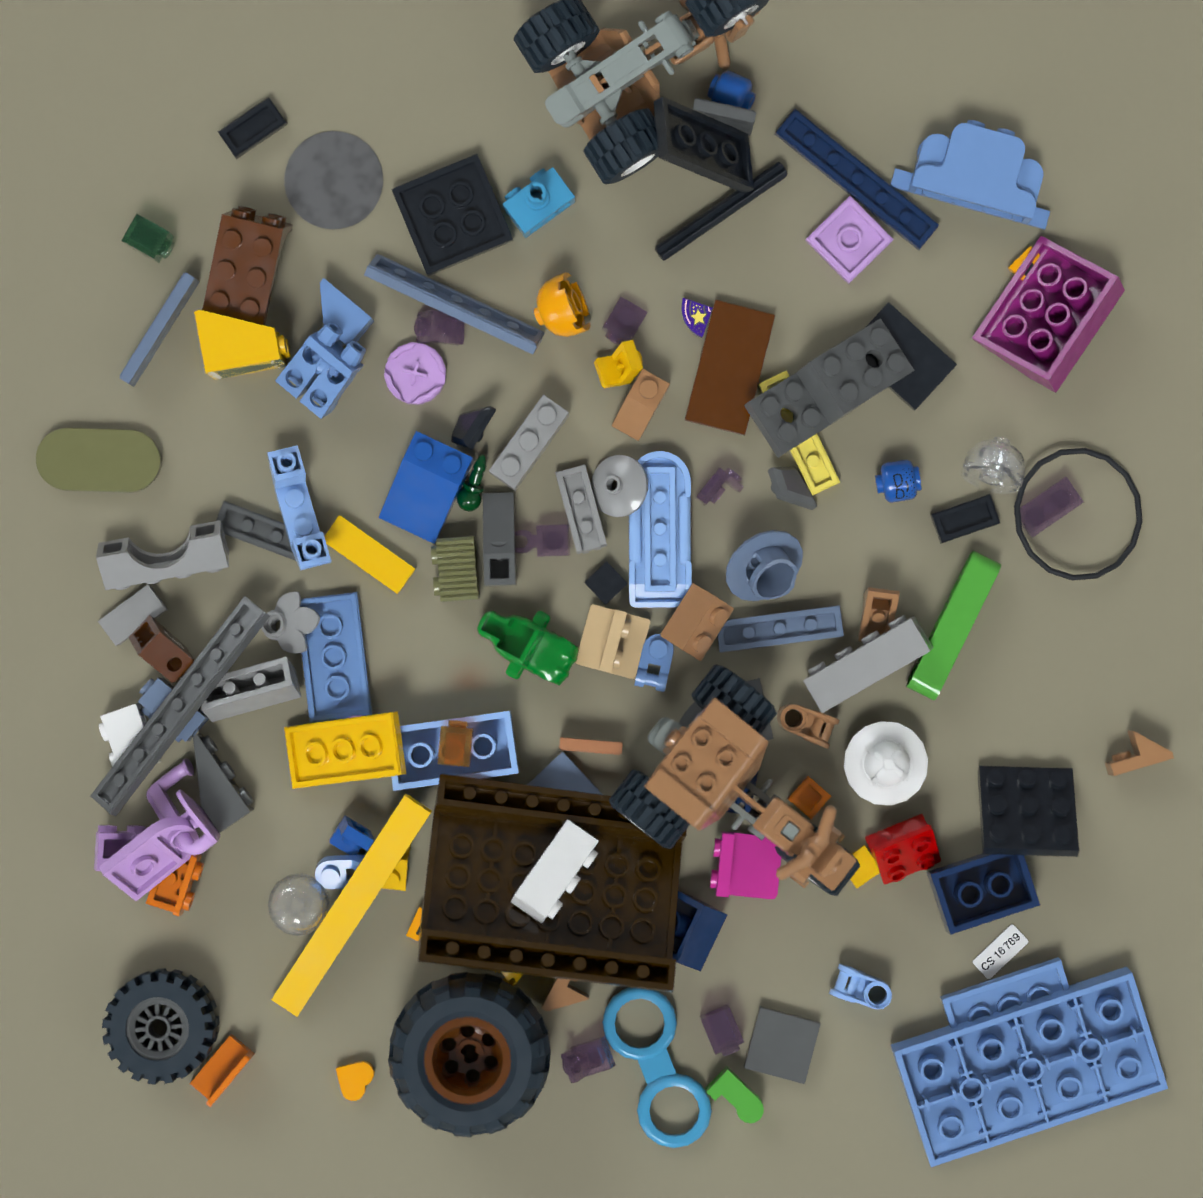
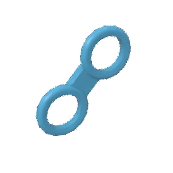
M625 988L614 995L606 1006L602 1024L605 1038L612 1049L625 1058L638 1060L647 1086L639 1097L637 1107L639 1124L647 1137L661 1146L671 1148L688 1146L701 1138L709 1126L712 1109L709 1095L703 1086L690 1076L676 1073L667 1047L674 1039L677 1026L675 1009L668 998L657 990ZM630 1000H649L657 1005L663 1014V1032L658 1040L649 1046H630L616 1032V1015L622 1005ZM673 1086L685 1088L691 1092L699 1106L698 1118L692 1128L684 1133L675 1135L664 1133L658 1129L650 1116L651 1101L655 1095L664 1088Z

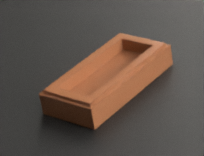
M560 737L559 749L564 751L620 755L622 754L623 742Z

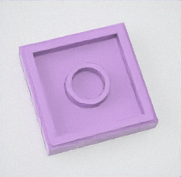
M849 196L805 241L849 284L894 239Z

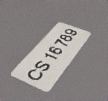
M1012 924L973 960V964L987 979H991L1028 944V940Z

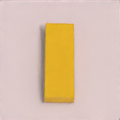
M341 515L337 517L324 536L327 545L397 594H399L416 570Z

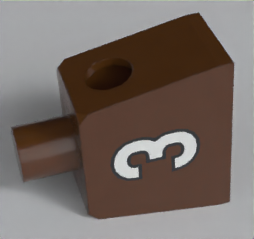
M151 615L129 636L137 654L172 683L176 682L178 678L181 679L194 662L189 650Z

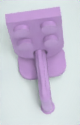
M187 758L183 759L182 763L154 782L147 791V799L160 820L138 834L99 866L103 876L135 901L139 900L191 858V855L201 854L219 841L221 836L204 810L181 789L176 792L178 799L186 810L181 816L166 792L185 776H192L194 774L193 765ZM198 827L204 832V835L200 838L195 830Z

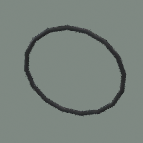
M1087 448L1058 450L1039 460L1021 481L1014 505L1016 532L1028 556L1048 573L1072 581L1097 579L1120 567L1135 548L1143 522L1140 495L1129 473L1110 456ZM1087 454L1105 460L1124 476L1135 499L1137 522L1130 545L1115 563L1096 573L1072 575L1051 568L1032 551L1022 531L1020 505L1027 483L1042 465L1061 455Z

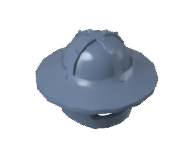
M771 530L758 533L743 542L732 554L726 567V583L730 591L740 599L749 601L770 600L787 595L794 588L798 571L802 565L803 550L798 539L788 532Z

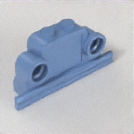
M968 120L967 123L957 125L949 138L943 134L928 136L917 150L914 172L911 173L895 168L890 186L899 190L1044 230L1046 229L1050 211L1036 207L1043 179V169L1037 161L1023 159L1025 153L1024 142L1020 138L1015 137V132L998 128L997 131L986 129L984 123L975 120Z

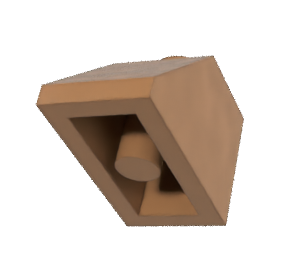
M642 369L616 416L612 427L639 442L668 391L670 384Z

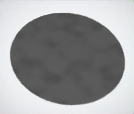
M340 131L322 132L303 141L292 153L285 170V191L293 209L308 223L324 229H343L365 219L377 205L383 187L382 168L374 151L360 138Z

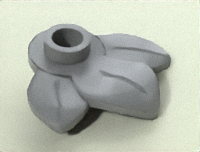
M288 592L278 599L275 609L267 613L270 617L262 626L264 634L269 639L278 641L284 651L297 654L307 651L305 635L314 631L320 621V616L315 610L300 607L301 596L299 592ZM280 620V628L277 631L276 623Z

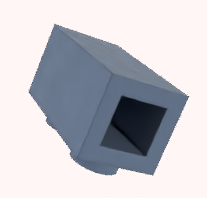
M151 678L139 692L143 695L138 701L144 706L141 710L142 713L150 719L174 686L164 678H157L155 681ZM200 708L175 739L177 742H180L182 739L185 742L191 741L193 736L209 720Z

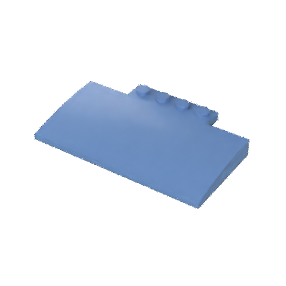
M1057 957L940 996L949 1026L890 1045L931 1167L1168 1089L1133 973L1127 967L1069 985L1062 962Z

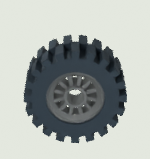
M166 968L157 969L153 972L147 971L127 982L113 995L115 996L114 999L108 1003L105 1010L108 1012V1015L102 1022V1028L107 1030V1034L103 1036L104 1045L109 1044L111 1047V1051L107 1053L111 1061L117 1058L121 1063L117 1067L121 1072L125 1073L129 1070L133 1073L131 1078L138 1082L144 1078L148 1079L147 1084L156 1085L159 1081H164L165 1084H168L178 1078L182 1079L189 1075L209 1056L212 1051L211 1047L216 1042L218 1036L216 1027L219 1025V1016H215L214 1013L217 1005L214 999L210 1001L206 995L210 992L206 986L200 987L196 984L198 979L194 976L185 977L182 975L183 971L176 969L171 972L166 971ZM151 1005H155V1013L150 1007ZM162 1005H166L164 1013H162ZM171 1009L177 1012L173 1016L169 1015ZM143 1010L145 1011L148 1017L141 1014ZM180 1017L181 1022L174 1023L173 1020ZM155 1019H161L166 1023V1034L160 1035L153 1030V1021ZM138 1021L146 1025L138 1026ZM182 1028V1033L174 1029ZM145 1031L146 1034L140 1037L139 1032ZM172 1037L178 1039L179 1041L175 1043ZM147 1038L151 1039L149 1045L143 1042ZM156 1041H158V1049L153 1048ZM165 1042L170 1048L165 1049Z

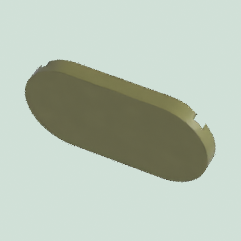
M61 428L49 433L39 444L36 453V466L43 480L60 490L133 493L144 490L155 481L161 470L162 458L160 450L154 441L139 431Z

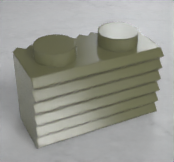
M475 537L436 539L437 546H431L432 565L438 564L439 577H433L434 595H440L441 602L478 600Z

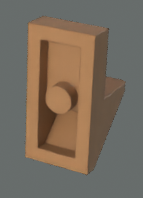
M867 588L863 595V613L858 641L862 642L861 639L876 630L880 635L890 630L888 624L895 620L900 591Z
M1128 730L1134 754L1131 755L1130 750L1112 755L1113 761L1105 763L1108 775L1116 776L1173 759L1174 756L1168 749L1135 731Z
M556 978L542 1003L541 1009L546 1012L588 1000L589 995L570 985V980Z

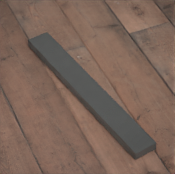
M245 596L90 797L109 814L116 816L269 619L270 615Z

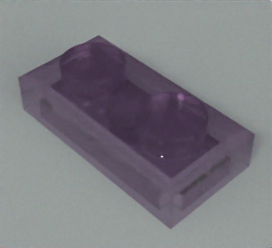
M1064 477L1020 508L1022 526L1028 535L1033 538L1084 503V501L1068 478Z

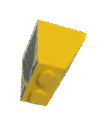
M203 310L194 311L205 373L214 380L287 366L286 358L291 357L289 342L275 328Z

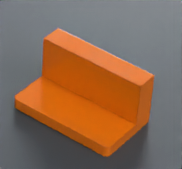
M230 1034L190 1082V1085L208 1099L206 1104L211 1107L255 1053L234 1035Z

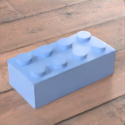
M511 710L400 726L407 774L391 777L393 791L438 785L440 774L477 779L518 774L519 765Z

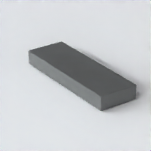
M223 501L216 521L221 520L224 534L296 561L284 523Z

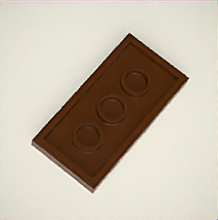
M715 300L685 421L745 436L750 414L744 405L755 398L775 319L774 314Z

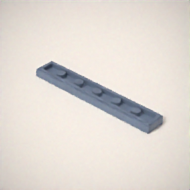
M379 254L374 257L366 268L364 276L530 354L535 353L545 334L533 326Z

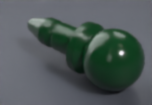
M483 454L474 463V470L471 472L469 481L463 482L464 488L457 495V503L464 511H474L481 504L482 498L480 493L483 492L484 487L480 484L484 475L483 472L486 469V456Z

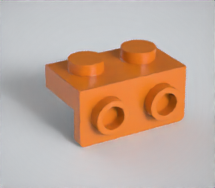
M202 854L191 855L188 861L151 889L146 904L173 912V915L176 916L182 915L184 910L189 911L195 893L190 892L193 881H199L204 868V863L200 862Z

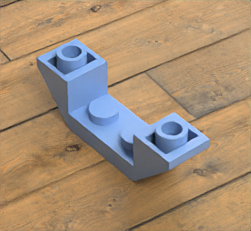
M298 445L268 452L267 456L275 494L290 546L300 570L331 563L323 532L319 530L306 485V472Z

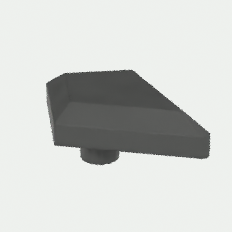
M794 466L772 467L768 470L772 482L771 490L777 499L810 510L817 507L812 494Z

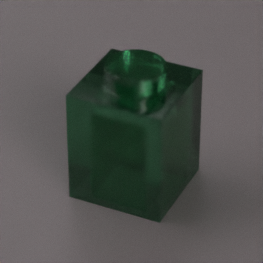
M136 214L121 240L128 247L157 263H160L162 257L166 259L174 247V242H172L174 236L169 231L139 214Z

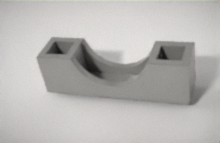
M221 520L190 526L185 542L179 548L168 553L155 554L146 552L137 547L128 537L98 543L96 559L105 590H124L136 584H155L168 578L176 577L182 579L200 572H218L223 568L229 567V549Z

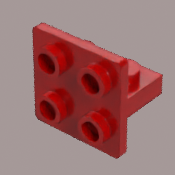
M923 814L865 837L866 844L878 867L881 880L885 885L901 881L910 874L930 869L935 864L941 862L933 829L930 824H927Z

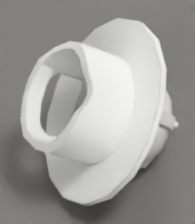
M880 721L865 726L852 737L845 751L844 770L849 785L860 797L873 804L894 805L907 801L920 789L927 776L928 757L923 742L913 730L896 722Z

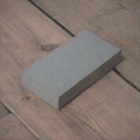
M147 584L98 622L115 646H119L129 639V636L149 615L156 619L168 609L153 588Z

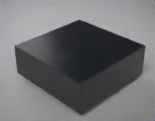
M607 561L584 582L605 605L628 584Z

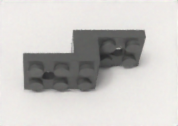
M880 318L811 360L798 372L755 397L744 406L779 458L915 370ZM866 354H872L877 358V368L868 365ZM782 408L792 412L793 422L790 423L783 420L780 413Z

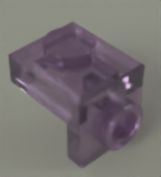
M428 310L417 314L414 324L417 343L464 344V322L438 310Z
M605 1036L574 1045L561 1054L563 1070L569 1076L571 1083L578 1082L586 1076L603 1072L616 1066Z

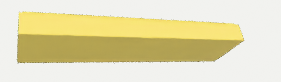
M784 371L759 383L758 386L761 392L764 393L790 376L787 371ZM782 408L780 413L783 420L790 423L793 422L792 412ZM817 434L790 450L812 496L840 483Z

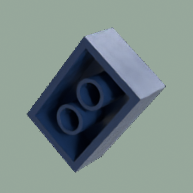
M979 854L926 872L945 931L950 935L1040 906L1024 855Z

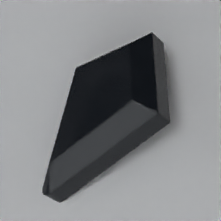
M488 406L462 413L452 433L451 442L473 449L476 442L482 440L483 431L496 412V409Z

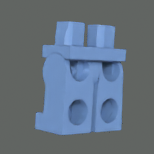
M334 322L326 324L319 331L311 334L275 380L296 399L304 394L300 402L320 419L333 412L346 388L364 366L361 360L366 349L355 341L349 342L345 349L341 347L337 340L343 331Z

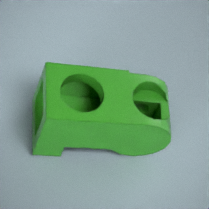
M728 1066L705 1088L706 1093L715 1101L722 1095L736 1108L738 1117L745 1123H755L763 1116L764 1107L759 1096Z

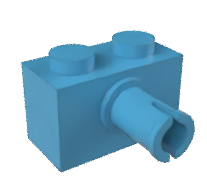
M553 167L548 171L545 168L539 170L530 178L531 183L523 189L516 187L504 197L507 201L503 203V208L525 239L575 203V196Z

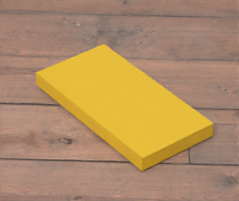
M398 711L284 727L292 789L407 774Z

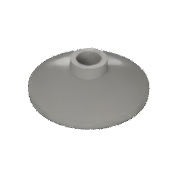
M614 455L602 461L594 471L591 480V488L596 506L603 513L613 517H625L637 511L643 504L648 491V479L642 465L634 458L625 455ZM616 480L617 488L613 491L612 483Z

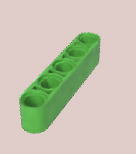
M974 550L971 552L928 638L933 649L918 658L907 681V688L931 700H935L938 697L1000 571V563Z

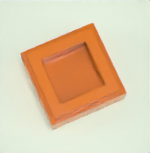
M807 775L787 799L812 820L831 798V795Z

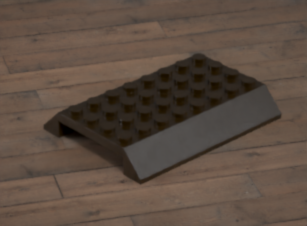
M440 774L431 829L419 931L418 961L673 992L676 959L672 958L682 842L687 835V829L671 849L664 848L614 809L609 802L611 796ZM568 819L599 841L594 848L598 855L588 869L585 866L580 868L576 875L581 879L571 894L564 891L559 899L563 905L555 917L551 919L547 916L541 924L512 904L511 900Z

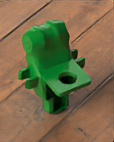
M487 611L480 619L477 627L478 634L490 640L495 651L510 662L506 674L514 679H519L525 669L544 680L560 686L569 677V671L577 661L579 647L555 632L546 629L550 616L542 611H538L533 620L518 615L505 617L495 611Z

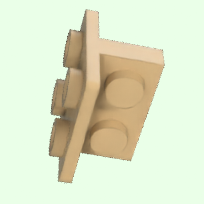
M592 604L580 642L576 664L635 679L650 620L620 610Z

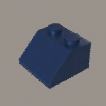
M678 890L672 959H676V962L701 971L727 914Z

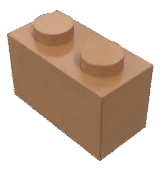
M692 583L660 636L697 660L702 661L734 608Z

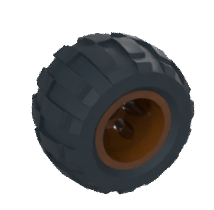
M460 972L432 981L421 988L405 1004L394 1024L389 1040L388 1063L390 1076L393 1078L398 1090L397 1094L407 1109H411L422 1119V1123L436 1131L440 1129L453 1133L454 1136L472 1137L473 1135L484 1133L491 1135L506 1129L508 1125L518 1118H522L532 1108L545 1086L550 1067L551 1049L548 1029L542 1014L538 1012L531 999L519 987H514L502 980L503 978L488 973ZM472 1026L475 1030L472 1035H465L461 1027ZM485 1033L490 1034L495 1042L493 1044H485L482 1036ZM452 1037L456 1041V1046L453 1049H447L443 1045V1040ZM467 1044L475 1045V1052L479 1055L474 1059H469L465 1057L466 1051L462 1048ZM487 1056H495L498 1064L495 1067H488L485 1064ZM449 1060H454L458 1063L459 1068L454 1072L448 1071L445 1063ZM468 1070H477L480 1075L479 1079L476 1081L469 1080L466 1076Z

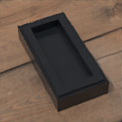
M268 97L218 131V133L235 158L238 159L287 126V123Z
M990 494L930 515L940 544L1000 524Z

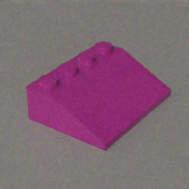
M1040 236L972 339L1033 381L1056 393L1125 289L1118 276ZM1039 253V258L1022 281L1021 278Z

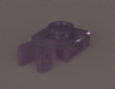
M569 524L537 525V535H533L528 530H518L515 532V536H525L528 540L524 548H516L517 553H529L534 548H537V557L570 556Z

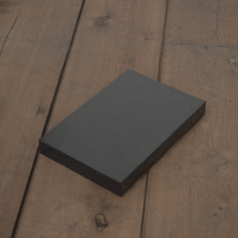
M888 302L867 326L881 318L915 370L888 387L915 411L957 364ZM866 354L868 365L877 368V358L872 354Z

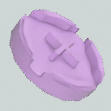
M410 342L399 346L390 354L385 365L384 378L388 389L398 400L407 404L420 405L432 401L440 394L446 382V368L442 357L434 348L425 344Z

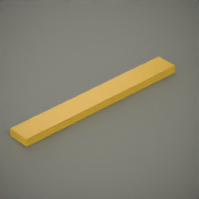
M408 794L404 795L271 999L272 1001L298 1017L432 810Z

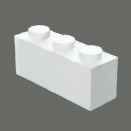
M567 819L517 890L511 903L541 924L547 916L553 919L563 905L559 899L564 891L571 894L581 878L576 875L580 868L585 866L588 869L598 855L594 848L599 841Z

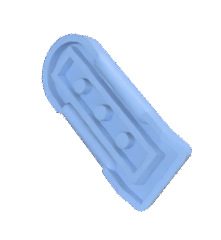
M655 451L637 460L646 472L648 491L641 507L629 515V603L635 608L678 607L692 585L690 473L685 463L676 455L665 451Z

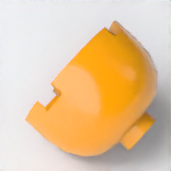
M566 272L549 279L540 288L536 298L537 307L534 308V315L539 325H545L551 333L557 336L570 337L589 331L591 324H585L584 316L589 315V311L577 282L570 284L567 278L571 277V275Z

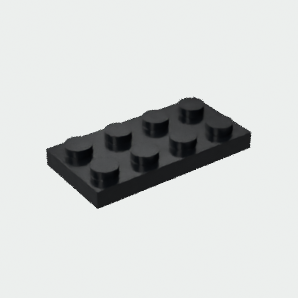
M663 96L654 101L657 148L660 159L742 193H747L754 189L748 133Z

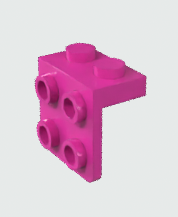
M721 831L720 838H715L713 849V857H718L717 870H711L710 888H715V895L719 897L733 895L775 899L778 895L779 886L776 871L781 866V857L775 849L776 845L766 837L760 840L754 834Z

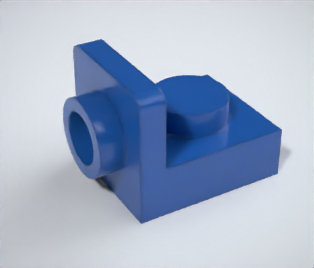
M346 815L329 839L330 844L349 855H357L361 848L368 851L375 841L371 830Z

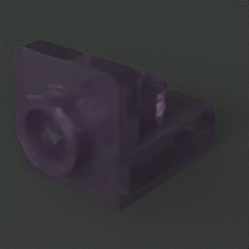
M620 297L608 320L602 326V330L606 332L605 338L618 346L621 342L633 340L648 312Z
M719 468L695 499L704 506L709 501L715 504L726 490L721 486L724 482L737 493H740L744 488L740 484L742 478L730 468H727L725 471Z

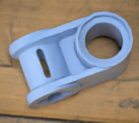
M844 964L838 965L840 972L834 988L830 989L829 994L878 1010L889 1005L892 993L885 981ZM850 977L847 988L845 989L847 980ZM874 986H881L886 992L885 997L879 1002H874L868 997L870 989Z

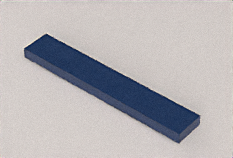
M796 109L793 110L776 131L775 135L918 251L939 227L938 223Z

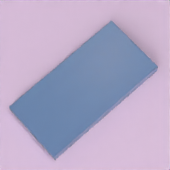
M358 592L301 599L300 607L313 609L320 616L316 629L310 634L305 635L308 649L301 653L310 723L346 719L355 715H373Z

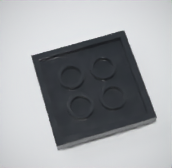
M478 154L391 189L427 276H431L513 241Z
M979 766L977 773L982 854L1078 856L1079 840L1073 768Z

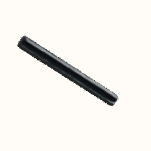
M776 162L753 178V190L747 193L734 191L656 245L655 251L663 261L673 256L786 178L788 174L786 168L782 163Z

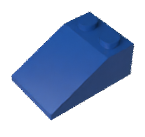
M416 431L402 459L378 518L435 544L463 486L462 484L474 463L473 457Z

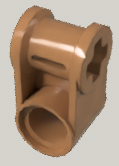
M786 704L777 713V722L782 729L827 749L830 746L828 740L834 725H838L840 721L819 711H812L796 704ZM791 709L797 710L800 715V721L793 727H789L784 719L785 714Z

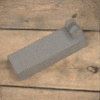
M586 465L555 472L577 554H585L591 550L597 551L602 547H606L607 543Z

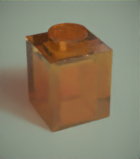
M449 720L448 726H441L437 764L471 766L474 728H467V721Z

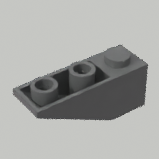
M514 492L483 493L484 586L486 587L517 586Z
M202 733L193 736L201 807L220 833L252 812L254 809L250 804L254 800L245 787L239 789L233 780L236 774L228 762L224 761L222 763L215 754L218 748L210 736L204 737Z

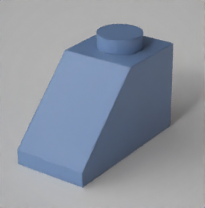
M323 278L320 281L323 326L334 322L342 329L343 333L337 340L341 347L343 345L347 346L351 341L358 342L373 324L372 317Z

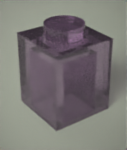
M728 1004L700 1016L715 1055L722 1053L723 1056H727L740 1050L739 1045L744 1043V1040Z

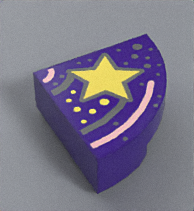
M683 298L681 311L684 322L693 334L703 338L713 308Z

